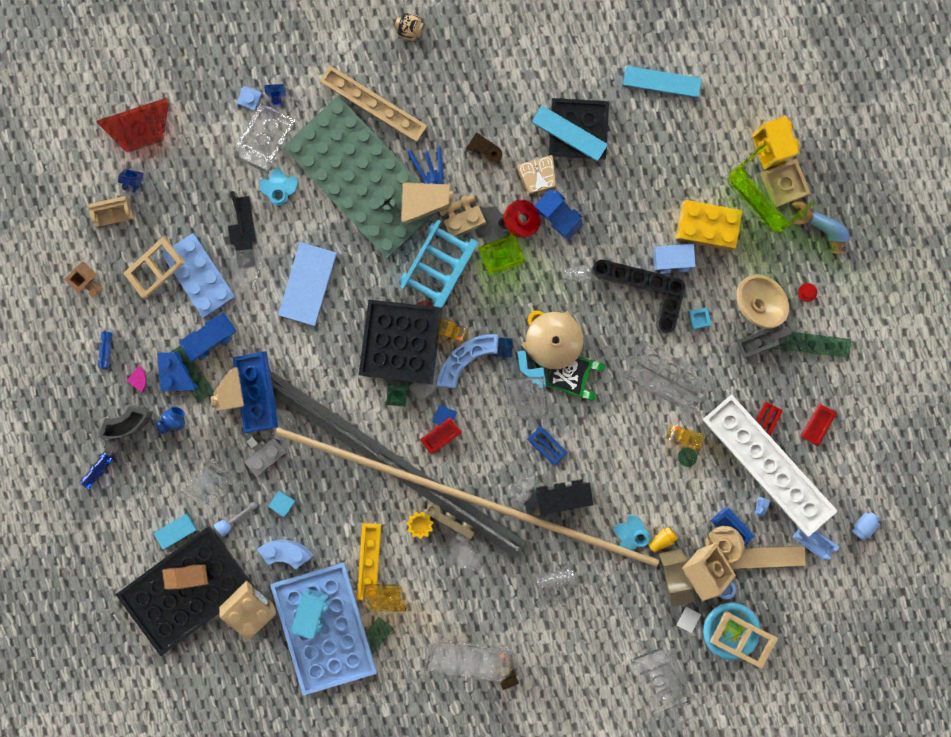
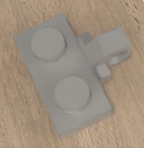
M253 436L246 441L252 448L250 451L252 456L244 463L257 477L287 452L276 438H273L266 444L264 441L259 443Z

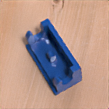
M726 506L710 520L715 527L730 526L736 529L741 534L745 545L755 537Z

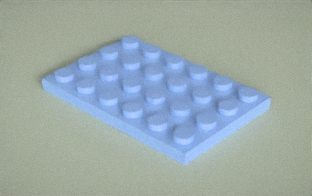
M345 562L270 584L303 696L377 674ZM307 588L329 595L328 601H331L328 612H326L325 616H322V619L325 620L322 631H320L319 635L316 634L314 639L290 633L301 595Z

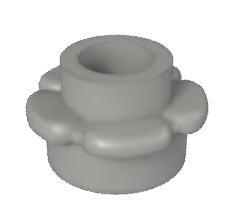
M106 439L103 452L108 453L107 455L109 456L111 453H116L119 447L117 439Z

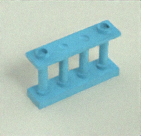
M437 220L436 223H431L427 231L429 233L428 238L407 274L403 273L399 283H401V289L404 290L408 285L433 299V302H435L434 307L443 308L475 251L478 242L472 238L470 242H463L440 229L441 221ZM437 235L460 248L463 252L461 258L454 259L431 246L430 243L434 236ZM425 252L451 265V268L454 269L451 276L448 274L445 276L420 262ZM416 268L442 282V285L445 286L442 292L438 291L436 293L411 279Z

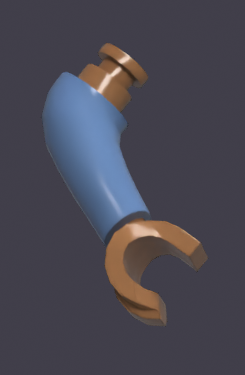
M797 201L792 203L796 209H805V216L801 219H793V224L800 225L809 222V224L827 234L828 240L831 241V246H833L830 253L845 254L843 247L846 246V242L850 241V234L842 223L815 211L812 213L804 202Z

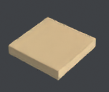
M797 159L760 173L774 209L811 194Z

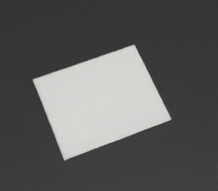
M686 607L677 626L692 633L701 614Z

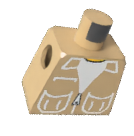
M552 155L517 165V172L529 196L537 194L540 200L549 189H555L556 183Z

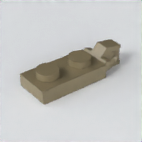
M430 503L425 511L426 514L469 539L475 533L472 531L473 526L463 521L460 524L455 521L457 517L448 512L443 514L439 505Z

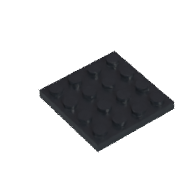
M368 299L359 376L433 385L443 308Z

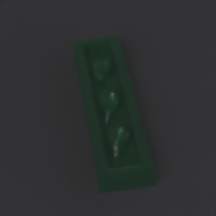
M792 332V335L783 338L784 343L772 348L775 350L849 358L851 339Z

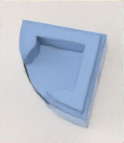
M758 497L755 515L761 517L765 515L770 499Z

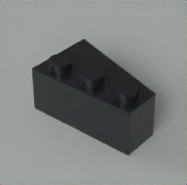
M583 479L572 480V484L565 485V482L555 483L554 487H547L546 485L536 487L534 490L523 491L526 512L532 515H546L593 506L590 482H583Z

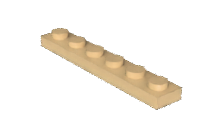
M329 65L320 80L321 84L418 143L427 128L426 124Z

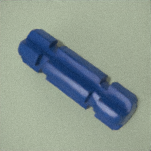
M103 331L100 337L102 342H100L99 347L100 360H98V368L108 369L112 333Z

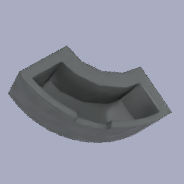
M129 406L126 412L118 418H104L99 437L115 439L135 434L147 424L153 411L138 406Z

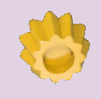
M422 511L420 514L415 512L414 516H409L410 521L406 523L409 527L407 532H411L412 537L418 536L419 539L423 535L428 537V532L433 531L431 525L434 523L430 520V515H425L424 511Z

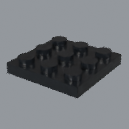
M552 98V112L607 144L609 101ZM550 134L548 156L592 159ZM607 147L599 159H606Z

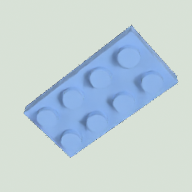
M194 233L173 246L185 261V264L174 275L203 318L236 298ZM167 250L161 253L169 267L172 268L176 264L175 260Z

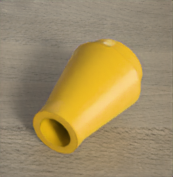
M670 527L663 528L648 545L656 553L675 544L678 538Z

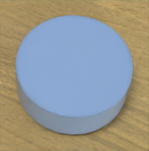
M730 582L723 593L719 595L722 599L734 597L736 593L734 583Z

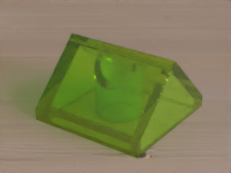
M514 235L478 247L489 276L526 263Z

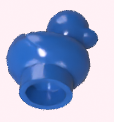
M175 406L165 411L161 416V421H156L157 431L165 434L170 428L176 431L181 430L185 425V412Z

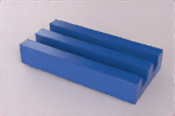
M541 426L527 439L554 466L568 453ZM540 431L562 452L560 455L538 435ZM534 437L556 457L555 460L533 440Z

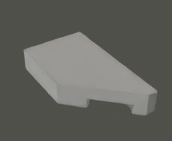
M436 365L433 385L413 383L409 387L410 391L420 402L436 390Z

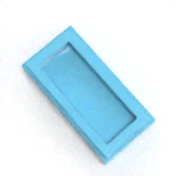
M187 513L153 534L164 550L193 533L197 528Z

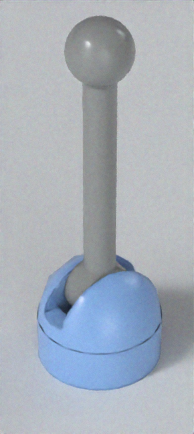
M255 502L250 503L248 508L230 521L221 520L214 524L218 533L222 537L227 535L231 528L230 525L250 510H255L257 504Z

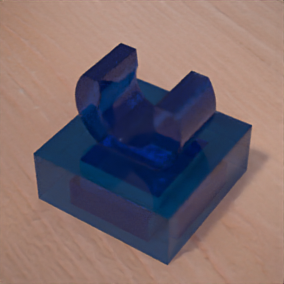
M264 85L265 94L267 97H271L273 105H281V96H287L285 85Z
M124 169L118 176V183H122L123 190H126L128 185H131L133 187L132 191L135 193L139 188V184L143 181L144 173Z

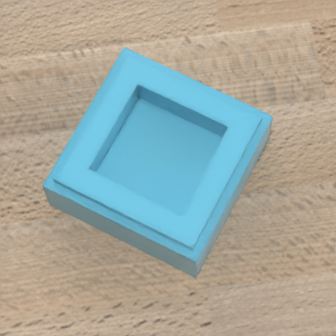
M708 307L688 311L692 330L712 326Z
M279 490L268 507L285 517L295 500Z

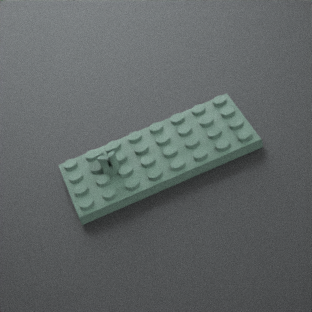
M339 95L283 146L284 150L386 259L436 214L433 213L406 225L401 224L403 183L420 182Z

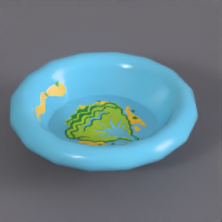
M733 602L721 604L713 609L705 619L703 628L705 643L712 653L722 659H742L712 644L710 640L725 611L760 629L759 620L752 610L742 604ZM729 619L718 641L736 649L746 627ZM752 631L741 652L745 655L752 653L759 643L760 635Z

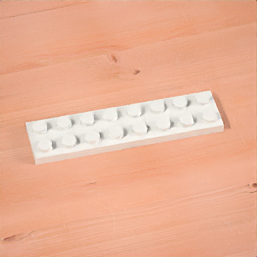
M732 394L702 420L807 537L837 512L834 506Z

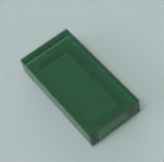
M380 616L366 631L372 654L394 629Z

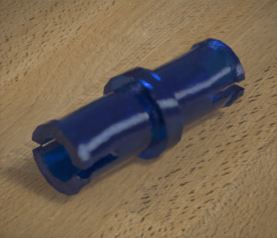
M103 452L97 462L89 467V472L80 481V484L90 490L99 476L102 477L104 475L103 471L114 460L112 456L107 455L108 453Z

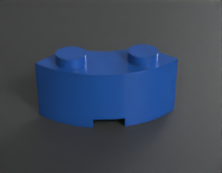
M549 189L534 207L543 218L546 217L552 223L551 226L560 235L569 241L584 225L581 220L582 216L575 209L571 210L568 207L561 193L558 191L554 193Z
M225 313L204 323V327L197 332H191L179 342L191 362L198 358L200 361L205 359L216 346L221 343L225 345L232 340L231 336L237 331Z

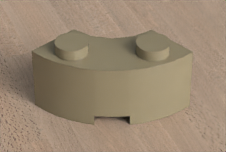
M682 548L659 553L672 607L695 602V588L682 569L689 561L688 555H684Z

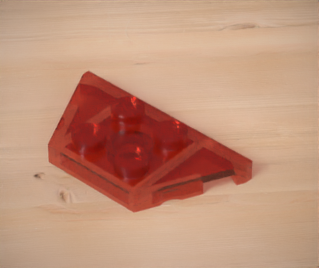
M164 98L97 120V124L127 153L156 144L164 140L169 100Z

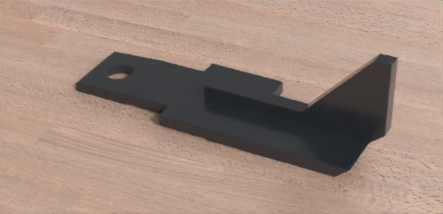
M231 191L238 224L228 226L230 244H235L238 268L255 266L252 241H256L250 197H238L235 191ZM244 257L249 258L248 263L243 262Z

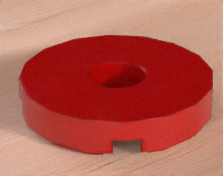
M516 200L507 206L504 212V223L512 235L519 238L530 237L540 227V213L536 210L534 204L528 200ZM520 214L525 216V223H522L519 220Z

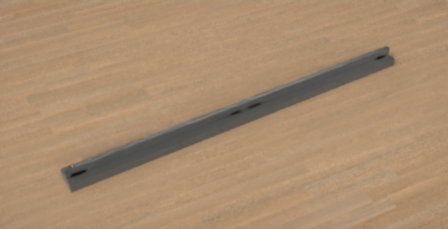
M271 373L272 387H274L273 394L276 398L364 457L402 471L406 469L408 473L437 482L276 373ZM394 476L434 504L439 505L446 512L457 517L456 519L462 523L464 521L473 526L474 531L513 557L517 558L527 543L467 501Z

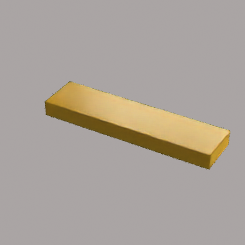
M362 523L357 600L376 601L382 524Z

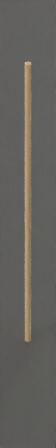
M279 427L276 429L275 435L640 562L655 567L659 564L658 559Z

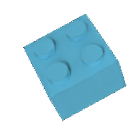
M307 588L301 595L290 633L314 639L316 634L319 635L325 622L322 616H325L331 601H328L329 595Z

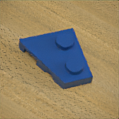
M178 351L157 353L161 391L198 389L197 384L193 383L188 375L190 372L187 366L183 364Z

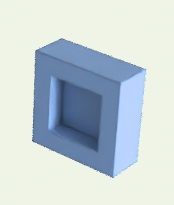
M243 86L237 104L256 112L262 93Z

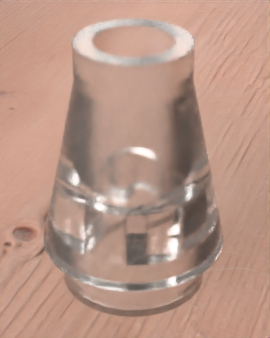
M581 265L563 269V280L586 284V282L591 281V267Z

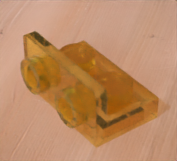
M365 585L362 603L369 611L406 612L407 603L400 597L402 590L400 585Z

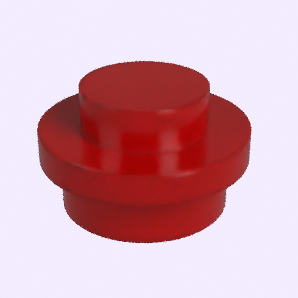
M811 283L802 284L798 289V297L804 302H811L817 297V288Z

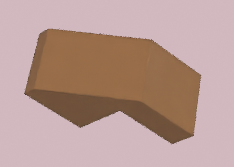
M191 565L183 568L162 570L165 589H179L208 584L205 565Z

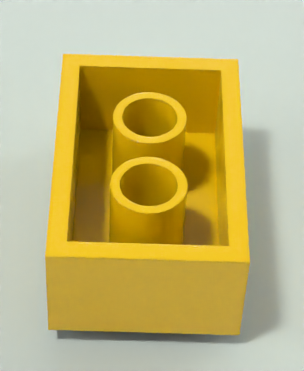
M787 116L765 122L751 134L764 170L786 163L799 153L800 144L797 138H794L792 133L793 124L791 120H788Z
M685 200L681 206L675 240L732 251L737 245L743 210Z

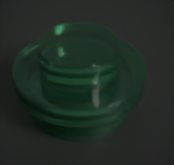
M683 448L678 453V461L685 467L693 466L697 461V454L692 448Z

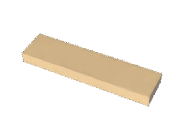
M805 546L744 548L742 557L729 565L732 569L806 566Z

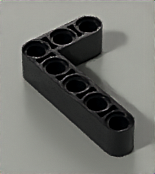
M603 259L597 260L593 264L592 273L597 278L663 294L656 322L657 330L666 334L675 329L685 291V283L681 279ZM603 264L606 268L605 273H598L596 266ZM616 269L624 271L623 278L620 279L615 276ZM635 273L642 275L643 281L641 283L634 281L633 276ZM653 278H658L661 281L659 288L652 285ZM672 283L679 285L680 290L678 293L671 290ZM668 301H672L675 304L673 311H669L666 308ZM664 319L670 322L668 330L663 329L661 326Z

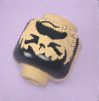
M404 13L401 18L397 17L394 29H397V35L400 38L415 41L421 37L424 23H421L420 17Z

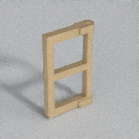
M162 237L124 272V275L135 287L138 294L146 300L150 294L182 267L185 261L166 237ZM162 245L176 262L164 275L150 258ZM144 262L148 264L158 277V280L147 290L144 289L133 275V272Z
M725 611L710 642L762 669L778 638ZM729 619L746 627L736 649L718 641ZM752 631L769 639L758 661L741 652Z

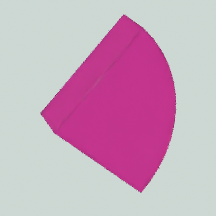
M138 366L127 379V382L141 393L145 391L147 386L144 369Z

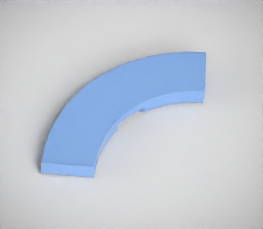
M499 335L478 336L458 346L443 364L436 387L456 388L460 374L471 361L483 355L498 353Z

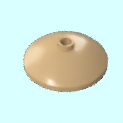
M756 274L748 276L739 284L737 303L743 315L751 323L761 328L771 329L778 327L786 320L789 313V303L784 290L777 282L767 276Z
M549 312L536 318L530 325L526 334V347L531 358L540 366L548 369H562L571 365L579 357L583 348V333L578 323L569 315L561 312ZM553 337L559 338L558 344L552 342Z

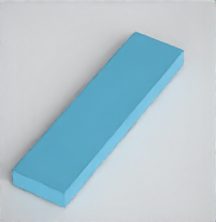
M626 66L623 86L698 98L702 78Z
M542 105L532 120V124L597 162L608 145Z

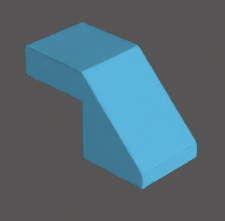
M518 351L519 370L540 387H546L544 369H528L526 352Z

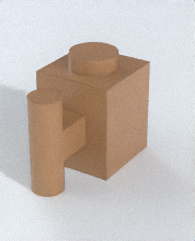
M85 262L77 265L64 279L78 293L86 288L91 297L96 296L103 290L101 285H96L93 282L98 275Z

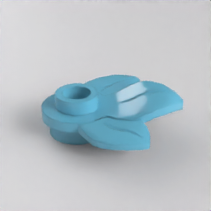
M279 168L274 169L269 180L260 179L259 182L261 192L269 196L271 203L276 206L284 205L288 200V196L296 191L298 185L296 176L286 178ZM278 193L282 194L280 200L276 199V194Z
M628 515L627 523H620L613 527L614 533L622 539L619 544L621 547L633 551L635 548L644 547L650 542V533L644 529L643 521L637 516ZM642 534L644 538L639 539L637 536Z

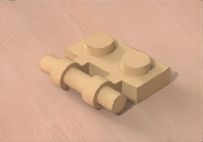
M473 194L467 197H460L461 200L452 204L449 202L448 208L439 211L441 216L449 215L450 218L443 222L448 233L454 237H459L486 225L479 206L471 208L469 205L476 201ZM462 207L465 208L464 212L455 215V210Z

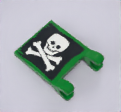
M579 356L571 365L565 368L550 369L546 386L594 401L596 394L586 391L584 388L590 369L603 372L605 364Z

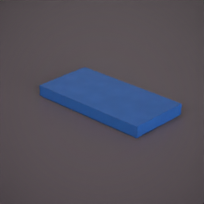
M267 351L234 357L233 364L234 368L238 369L244 406L240 407L244 433L279 427Z

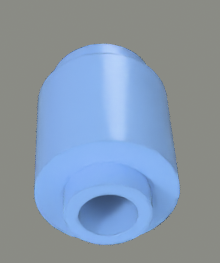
M865 512L853 526L852 532L865 541L866 538L869 539L880 526L878 521L880 519L872 512L869 514Z

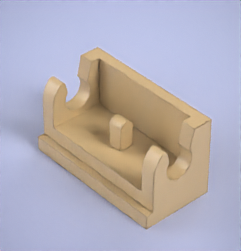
M126 196L87 204L93 224L95 223L96 227L134 219L130 199Z

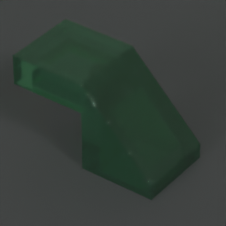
M389 379L386 405L406 407L409 382Z

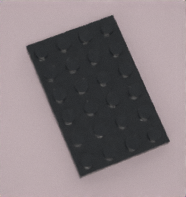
M209 525L115 595L158 654L162 656L220 613L219 607L246 581L252 586L254 585ZM191 565L206 566L208 584L179 589H165L163 569L183 568Z

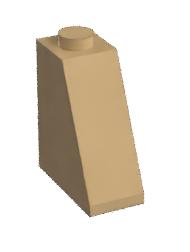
M403 183L401 224L406 225L448 208L449 202H453V191L449 190V185Z

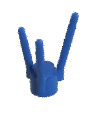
M441 146L437 147L439 173L438 170H434L429 153L425 152L430 172H427V176L411 150H408V154L422 176L424 184H444L443 179L445 177L443 174Z

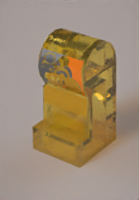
M441 317L439 335L464 343L469 328Z
M670 424L665 439L700 451L706 434Z

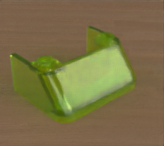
M764 143L727 175L726 180L729 187L766 230L771 233H778L803 216L816 202L812 200L789 219L778 212L749 178L747 171L743 168L744 165L767 147Z

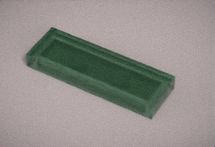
M181 345L171 351L179 352L183 364L187 366L190 372L188 375L192 382L197 384L198 389L190 390L197 402L213 394L214 389L195 360L191 362Z

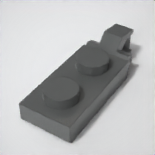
M778 326L737 340L743 359L781 345L785 342L783 338L792 335L790 327L780 330Z

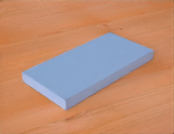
M302 242L299 243L278 313L279 316L316 326L337 256L336 252Z

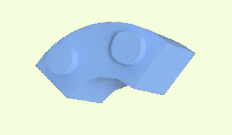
M283 539L270 541L257 549L268 565L274 562H285L294 569L313 556V553L304 545L296 541Z

